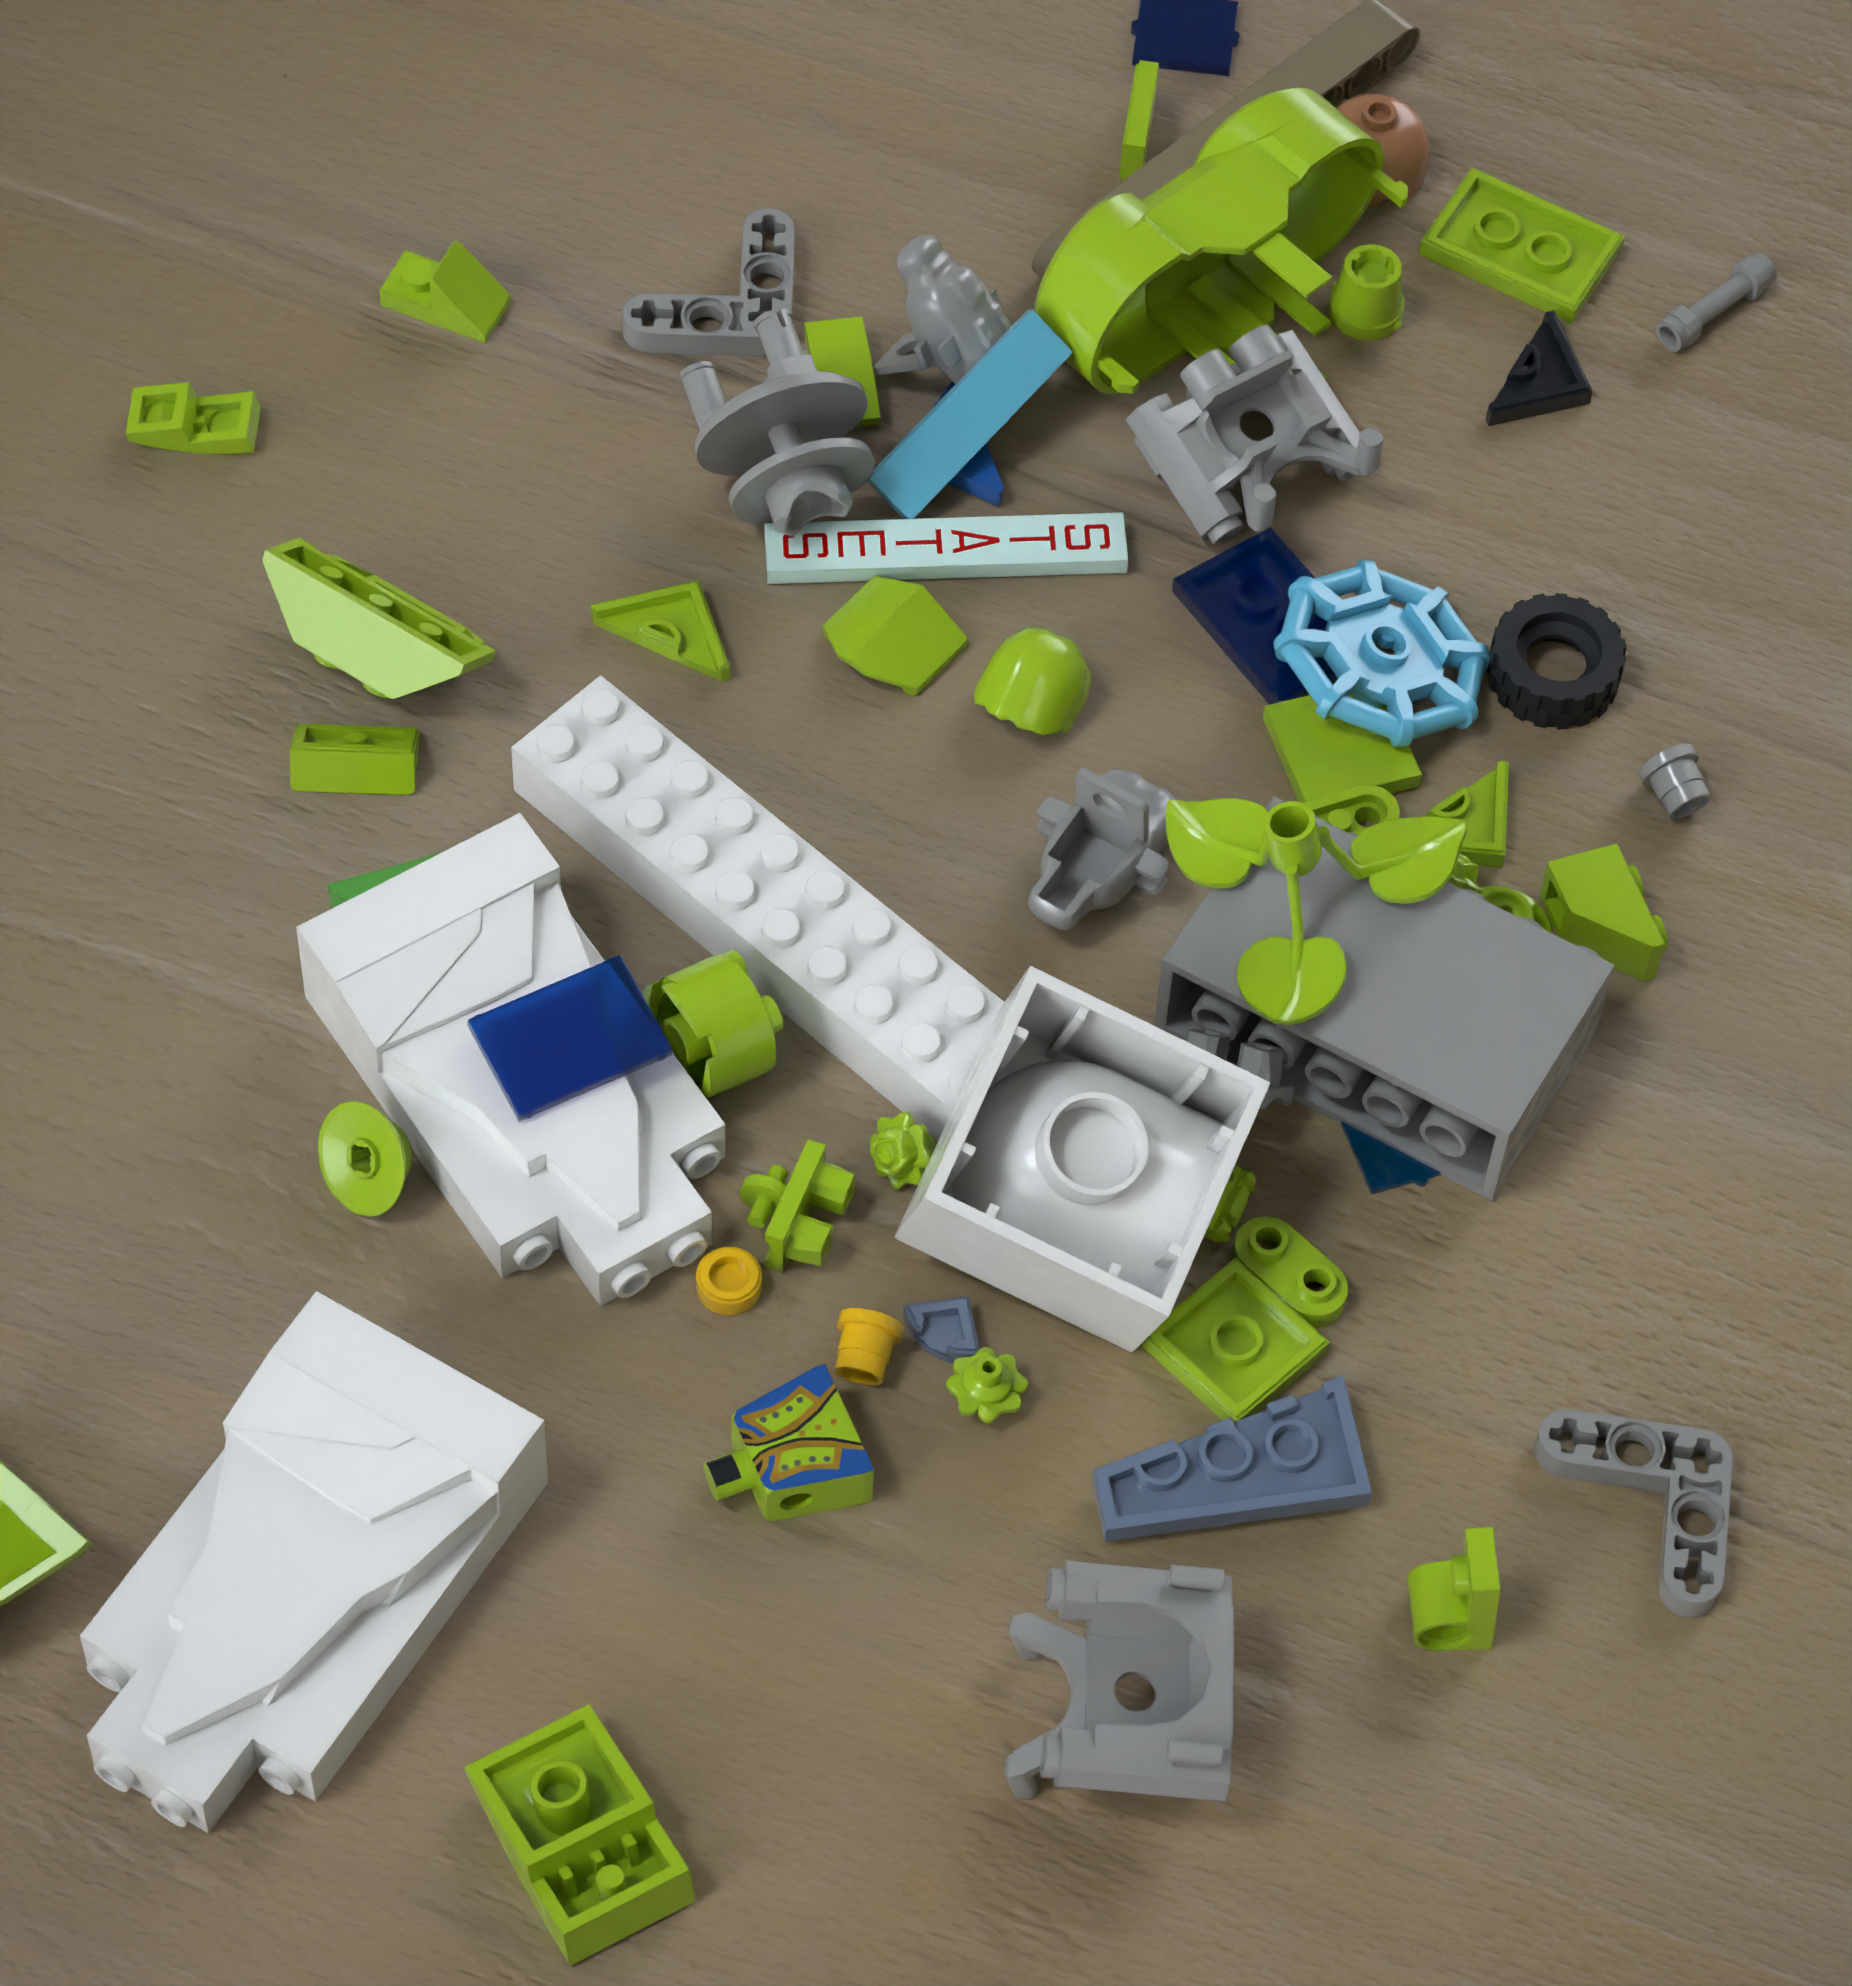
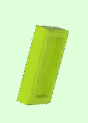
M1139 60V64H1136L1122 144L1119 178L1122 181L1145 165L1156 97L1159 63Z

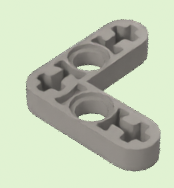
M772 208L756 210L745 219L742 229L740 296L645 293L630 298L622 311V332L626 343L637 351L647 353L767 356L753 323L760 316V310H775L777 314L780 309H789L792 315L795 235L793 220L788 214ZM763 234L774 235V253H762ZM770 274L780 278L782 283L773 289H762L755 286L751 281L759 275ZM701 317H711L719 320L722 326L713 332H701L696 330L691 324ZM643 319L655 320L654 325L651 327L642 326ZM674 319H681V329H674Z
M1572 1409L1558 1410L1549 1414L1541 1423L1534 1446L1537 1461L1548 1473L1566 1479L1665 1493L1658 1579L1659 1597L1665 1607L1674 1614L1685 1618H1696L1709 1613L1717 1603L1725 1579L1733 1463L1731 1448L1726 1440L1715 1432L1695 1427ZM1560 1434L1572 1436V1443L1576 1446L1573 1453L1561 1452V1444L1558 1441ZM1597 1437L1606 1439L1601 1460L1593 1458L1597 1448L1595 1446ZM1633 1440L1647 1447L1651 1454V1461L1643 1466L1627 1465L1618 1458L1615 1447L1623 1441ZM1665 1447L1673 1449L1669 1461H1672L1669 1470L1660 1468L1666 1451ZM1693 1453L1705 1455V1463L1709 1466L1707 1473L1695 1471L1694 1462L1691 1461ZM1688 1509L1702 1511L1710 1517L1714 1530L1705 1536L1688 1534L1679 1525L1677 1516ZM1688 1556L1700 1557L1696 1572L1697 1584L1701 1586L1698 1594L1686 1592V1584L1681 1580L1688 1564Z

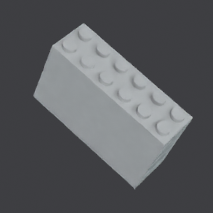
M1273 796L1265 809L1269 811L1275 805L1285 801ZM1315 815L1317 828L1327 826L1331 838L1353 860L1351 844L1359 834L1347 833L1319 819ZM1321 847L1322 854L1317 865L1310 873L1299 877L1304 940L1313 937H1329L1337 941L1345 955L1347 965L1346 981L1334 1003L1317 1017L1294 1025L1274 1024L1250 1007L1242 997L1237 983V967L1243 953L1261 939L1280 936L1292 940L1286 875L1277 870L1269 858L1268 863L1264 866L1252 864L1248 877L1241 884L1231 888H1211L1163 958L1154 1026L1184 1041L1189 1029L1208 1028L1227 1033L1230 1036L1226 1061L1236 1066L1241 1043H1263L1283 1049L1280 1082L1295 1086L1293 1100L1493 1201L1595 1036L1615 965L1602 959L1594 950L1585 946L1574 945L1544 930L1537 922L1526 917H1517L1487 902L1477 892L1461 889L1449 882L1437 894L1423 901L1408 904L1384 901L1376 897L1371 891L1369 877L1361 880L1354 879Z

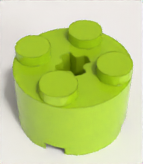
M732 949L722 954L713 955L645 987L642 995V1012L651 1024L657 1023L661 1038L707 1100L768 1073L776 1066V1041L774 1034L783 1029L782 1015L777 1004L770 996H760L749 978L748 969L742 956L736 950Z

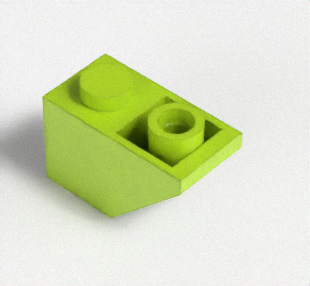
M1618 844L1547 861L1539 898L1557 936L1574 945H1581L1594 950L1602 959L1614 964V969L1637 979L1647 981L1656 978L1663 951H1666L1668 947L1666 929L1658 915H1651L1643 898L1644 890L1641 876L1634 865H1627Z

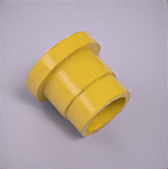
M864 1308L843 1309L840 1311L837 1322V1329L841 1332V1337L837 1349L838 1356L834 1373L851 1383L865 1386L881 1385L886 1367L889 1365L893 1346L901 1343L904 1325L894 1317L878 1311Z

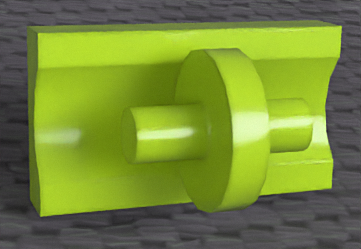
M807 1139L787 1185L784 1183L789 1174L784 1167L775 1164L771 1165L767 1176L751 1174L745 1177L739 1190L740 1199L746 1206L751 1208L747 1217V1222L756 1228H764L768 1218H772L765 1232V1241L769 1244L770 1249L764 1260V1267L783 1273L789 1259L817 1266L823 1265L833 1239L834 1225L808 1217L812 1206L843 1215L846 1213L855 1190V1174L826 1162V1145Z

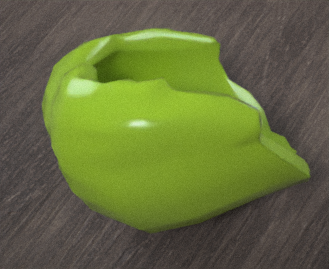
M1030 626L1007 637L993 653L979 681L974 686V703L985 706L988 713L1000 720H1009L1015 723L1016 728L1031 730L1039 735H1047L1058 731L1066 733L1073 726L1078 714L1088 700L1091 674L1077 643L1048 629Z

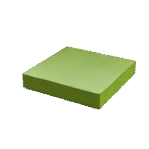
M1310 695L1264 707V723L1298 802L1302 803L1363 784L1382 787L1391 794L1420 787L1422 773L1410 746H1392L1389 738L1334 717L1324 720L1315 713L1317 705ZM1385 704L1379 707L1382 710L1388 711Z
M1235 1257L1174 1308L1169 1317L1142 1342L1141 1346L1222 1421L1231 1418L1233 1422L1257 1414L1264 1409L1268 1403H1271L1328 1354L1330 1342Z

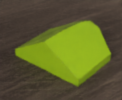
M874 576L823 624V635L830 642L839 659L866 677L902 687V691L911 696H917L968 647L967 636L923 585L880 576Z

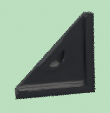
M1554 310L1545 313L1543 322L1530 343L1526 344L1507 376V381L1496 399L1488 406L1486 415L1488 426L1590 404L1592 389Z

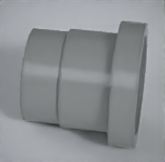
M1686 743L1668 748L1653 756L1638 770V776L1645 787H1652L1670 819H1680L1691 815L1708 804L1712 798L1704 783L1705 780L1696 765L1699 756L1692 744Z

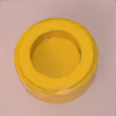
M721 1247L709 1252L702 1258L696 1270V1292L699 1300L707 1309L720 1315H738L751 1309L758 1301L762 1291V1270L759 1262L752 1254L737 1247Z

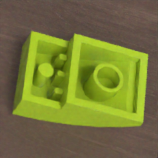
M590 1704L464 1766L466 1775L515 1872L570 1966L696 1901L690 1869L657 1820L654 1802Z

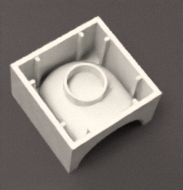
M1030 966L997 1012L894 1238L1132 1353L1169 1317L1270 1082Z

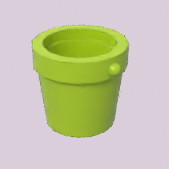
M1366 244L1351 250L1344 260L1338 281L1331 285L1329 316L1333 325L1338 330L1354 339L1373 341L1385 338L1402 327L1405 300L1402 294V264L1399 257L1391 249L1381 245Z

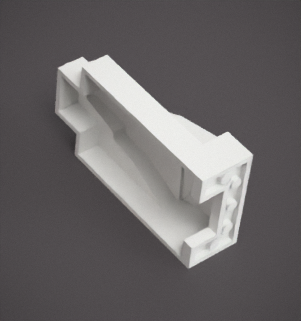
M521 813L296 927L306 999L389 1118L405 1132L411 1149L502 1279L520 1269L531 1270L538 1267L550 1257L553 1251L559 1248L599 1306H602L618 1296L620 1298H627L635 1295L649 1283L651 1278L673 1266L684 1267L693 1263L703 1255L707 1247L712 1245V1212L687 1178L697 1179L705 1176L719 1164L720 1160L725 1158V1123L571 916L561 891L560 866Z
M318 1291L315 1292L269 1351L223 1421L226 1438L224 1450L80 1635L87 1663L86 1668L89 1674L104 1687L120 1692L87 1734L94 1771L102 1780L119 1791L127 1792L132 1787L152 1799L151 1804L153 1808L171 1823L185 1827L190 1822L208 1834L257 1768H259L258 1771L261 1777L276 1790L287 1795H292L296 1790L316 1802L548 1484L545 1424L542 1418Z

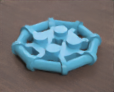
M1359 560L1355 567L1314 579L1302 576L1290 585L1288 590L1290 603L1282 632L1275 638L1273 643L1275 654L1280 661L1288 663L1316 703L1315 713L1324 720L1334 717L1389 738L1392 746L1408 747L1413 739L1451 727L1466 729L1477 719L1479 711L1476 702L1484 670L1488 668L1489 648L1485 644L1476 641L1447 601L1449 593L1440 586L1433 590L1378 569L1373 560ZM1354 592V594L1356 595L1354 597L1347 598L1344 600L1339 598V596L1346 595ZM1390 600L1406 605L1404 610L1390 605ZM1312 614H1316L1327 621L1325 631L1308 629ZM1375 644L1383 649L1392 648L1395 651L1394 655L1380 651ZM1314 657H1323L1338 678L1334 685ZM1443 666L1456 668L1459 673L1456 683L1443 676ZM1428 697L1437 705L1436 707L1413 713L1412 702ZM1385 704L1388 711L1382 710L1379 707Z

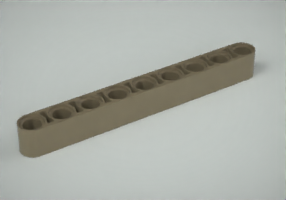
M1365 0L1044 240L1033 257L1032 271L1043 278L1051 259L1062 241L1076 223L1099 202L1108 197L1123 193L1135 194L1143 200L1191 168L1198 153L1212 133L1228 117L1247 103L1274 91L1290 88H1307L1319 93L1337 108L1345 100L1366 93L1406 62L1418 44L1420 30L1381 0Z

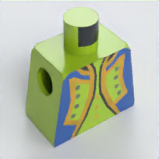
M825 1364L814 1367L736 1410L731 1416V1444L734 1452L703 1463L707 1483L716 1501L751 1489L763 1517L772 1522L873 1501L874 1468Z

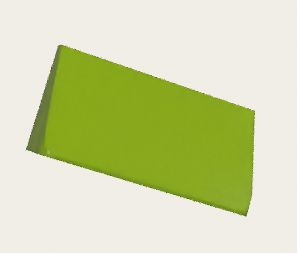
M299 723V725H296L290 746V786L292 790L297 792L411 795L414 793L416 786L420 729L415 727Z

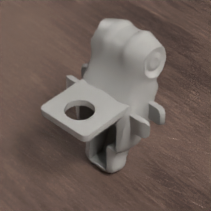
M921 234L907 241L897 256V267L904 281L907 293L905 305L913 333L900 337L875 364V369L878 375L920 369L922 371L927 368L938 367L957 384L1009 330L1012 324L1003 312L996 288L989 291L971 268L956 263L950 254L942 248L936 236ZM912 350H914L915 352L913 354L903 356L904 354Z
M1081 767L1075 775L1074 806L1056 797H1048L1037 810V814L1041 817L1037 825L1038 831L1049 839L1043 849L1040 861V874L1042 878L1032 886L1028 896V907L1031 913L1040 921L1053 928L1068 931L1073 929L1087 913L1103 910L1117 904L1134 886L1151 895L1159 894L1168 882L1165 872L1169 864L1166 858L1159 854L1161 849L1169 846L1166 833V805L1169 799H1178L1169 789L1157 787L1143 779L1142 775L1136 772L1114 768L1099 776Z

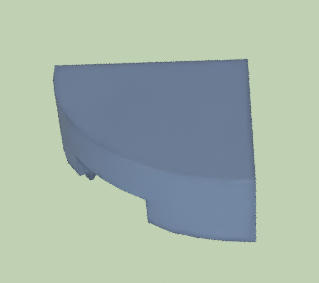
M969 1296L904 1305L903 1318L910 1335L930 1355L953 1364L957 1358L971 1357L980 1350Z

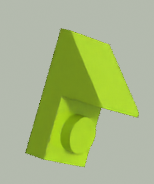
M456 240L453 241L441 262L405 250L379 290L380 306L485 344L511 304V295L467 248Z

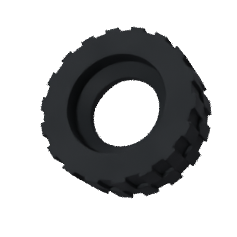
M1543 593L1533 595V598L1527 601L1520 600L1514 604L1511 611L1504 612L1500 617L1498 627H1495L1487 668V674H1490L1488 684L1491 692L1495 691L1498 696L1497 701L1504 709L1507 707L1514 713V717L1521 721H1524V719L1530 721L1537 727L1545 728L1550 726L1557 727V730L1569 729V726L1579 725L1581 727L1589 724L1592 718L1596 716L1599 718L1607 711L1608 704H1613L1619 689L1626 661L1624 657L1626 643L1625 639H1621V629L1616 621L1612 622L1607 617L1608 613L1605 610L1589 604V600L1578 597V599L1568 597L1567 594L1555 593V595L1545 596ZM1538 642H1561L1583 653L1586 660V669L1576 680H1550L1536 674L1529 668L1526 659L1527 652Z

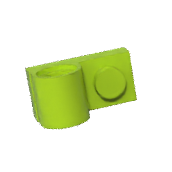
M1493 1527L1465 1528L1462 1554L1451 1555V1560L1430 1562L1417 1566L1407 1576L1413 1639L1415 1645L1422 1649L1430 1651L1492 1649L1500 1596Z

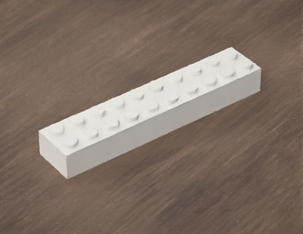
M601 675L511 747L513 786L516 793L712 955L722 954L732 949L736 950L742 956L748 969L749 978L759 994L770 996L782 1013L902 1112H909L913 1116L915 1123L925 1125L928 1133L939 1141L996 1014L1004 1004L1002 999Z

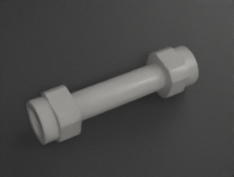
M1761 253L1745 257L1733 266L1730 279L1691 307L1687 308L1685 305L1680 304L1666 313L1665 318L1656 325V334L1661 344L1672 352H1677L1682 348L1685 349L1700 338L1702 326L1745 296L1749 300H1754L1767 291L1768 286L1774 283L1777 278L1776 269L1771 260Z

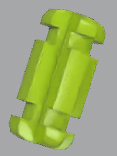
M1237 1165L1234 1166L1204 1238L1211 1239L1218 1244L1229 1241L1231 1236L1228 1233L1236 1228L1249 1202V1195L1255 1191L1256 1177L1250 1170H1243Z

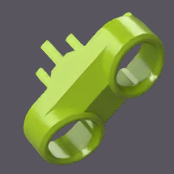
M1290 88L1265 94L1247 103L1228 117L1205 142L1191 168L1145 199L1141 200L1132 193H1123L1108 197L1091 208L1071 229L1051 259L1037 292L1034 311L1073 351L1065 362L1097 390L1105 394H1133L1139 390L1140 384L1153 377L1187 352L1197 359L1205 353L1220 349L1229 364H1236L1225 353H1229L1230 347L1251 330L1262 325L1271 326L1273 324L1274 303L1314 337L1331 326L1332 321L1305 299L1332 281V276L1322 269L1317 262L1329 254L1352 230L1367 209L1376 189L1380 190L1402 208L1407 204L1408 186L1401 180L1396 183L1383 172L1384 153L1381 145L1319 93L1307 88Z

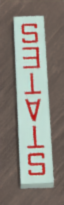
M1123 512L808 522L793 537L778 533L774 523H764L767 584L870 581L874 576L895 580L1108 574L1127 573L1128 568Z

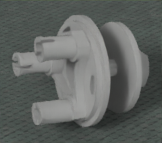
M780 309L777 314L775 310L764 312L753 323L770 364L766 372L768 377L762 384L748 389L727 401L714 366L709 361H701L687 366L680 372V378L700 431L694 443V452L698 463L711 473L741 476L732 486L728 496L733 514L738 519L748 523H774L778 533L793 537L805 524L815 518L828 515L845 517L853 505L851 494L870 477L875 461L871 449L866 443L857 439L843 438L858 425L866 413L868 400L862 385L852 378L837 373L817 371L812 356L807 354V351L801 346L792 322L791 312L789 309Z

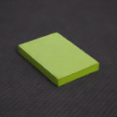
M1471 168L1420 241L1418 255L1544 312L1554 310L1559 319L1572 324L1621 252L1625 236L1475 168Z

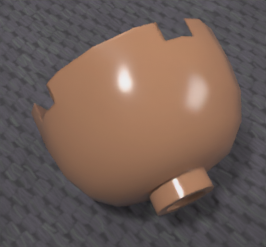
M1380 93L1359 94L1342 102L1337 109L1381 145L1384 153L1383 172L1396 183L1401 180L1408 186V199H1410L1423 186L1430 157V144L1426 126L1419 115L1410 105L1402 100ZM1376 189L1367 208L1382 207L1383 200L1389 198Z

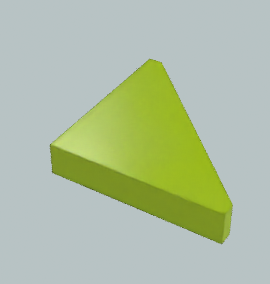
M699 580L590 605L593 625L718 681L730 680V666Z
M1498 761L1496 768L1468 788L1463 786L1427 811V816L1465 820L1467 831L1459 854L1468 857L1471 862L1480 866L1503 868L1509 778V762Z

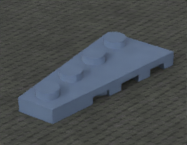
M1344 1375L1323 1382L1320 1390L1295 1399L1293 1395H1289L1268 1403L1265 1411L1233 1422L1231 1418L1207 1426L1204 1434L1178 1444L1171 1440L1094 1469L1092 1477L1104 1542L1369 1506L1372 1496Z

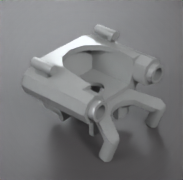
M1262 325L1251 330L1238 339L1229 349V353L1236 364H1229L1220 349L1205 353L1191 362L1180 374L1181 379L1188 388L1186 399L1173 404L1167 393L1153 397L1137 407L1126 418L1127 424L1136 436L1134 443L1156 477L1163 478L1202 540L1210 539L1214 546L1229 541L1244 528L1240 520L1243 511L1230 492L1239 481L1241 483L1248 526L1254 531H1261L1273 524L1276 491L1271 487L1270 481L1284 467L1296 462L1319 461L1328 476L1336 474L1340 481H1344L1354 475H1369L1380 467L1383 436L1374 428L1364 429L1361 433L1358 431L1293 330L1280 333L1277 336L1269 325ZM1248 411L1264 413L1272 422V435L1261 441L1248 438L1240 428L1239 421L1241 415Z
M1064 1561L1062 1568H1049L1045 1594L1046 1609L1058 1610V1618L1087 1621L1085 1637L1029 1612L1015 1614L1010 1620L1009 1635L1019 1657L1023 1660L1039 1658L1042 1654L1057 1661L1065 1672L1070 1689L1069 1707L1059 1725L1013 1750V1753L1009 1754L1006 1758L1004 1774L1015 1797L1018 1799H1032L1039 1792V1782L1035 1774L1041 1772V1777L1053 1778L1054 1786L1226 1801L1230 1785L1231 1744L1233 1737L1234 1609L1231 1576H1224L1223 1569L1174 1564L1170 1565L1169 1570ZM1130 1675L1146 1679L1154 1689L1155 1702L1151 1707L1143 1711L1126 1709L1115 1697L1114 1687L1118 1680Z

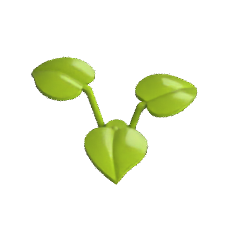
M1220 798L1205 801L1169 799L1166 805V833L1171 853L1183 874L1194 883L1214 889L1235 887L1248 877L1252 864L1264 866L1268 863L1269 858L1272 865L1286 875L1292 940L1280 936L1261 939L1243 953L1237 967V983L1246 1003L1272 1023L1283 1025L1306 1022L1323 1013L1338 998L1347 977L1345 955L1337 941L1329 937H1313L1304 940L1299 877L1310 873L1317 865L1322 854L1321 847L1354 879L1361 880L1369 877L1371 891L1376 897L1391 903L1408 904L1426 900L1444 888L1454 872L1467 831L1465 820L1449 817H1406L1379 822L1360 832L1352 841V860L1331 838L1327 826L1317 828L1314 812L1309 806L1301 802H1283L1275 805L1269 811L1255 802L1238 798Z

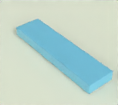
M1033 309L1027 310L882 460L866 481L903 519H914L1059 368L1073 351Z

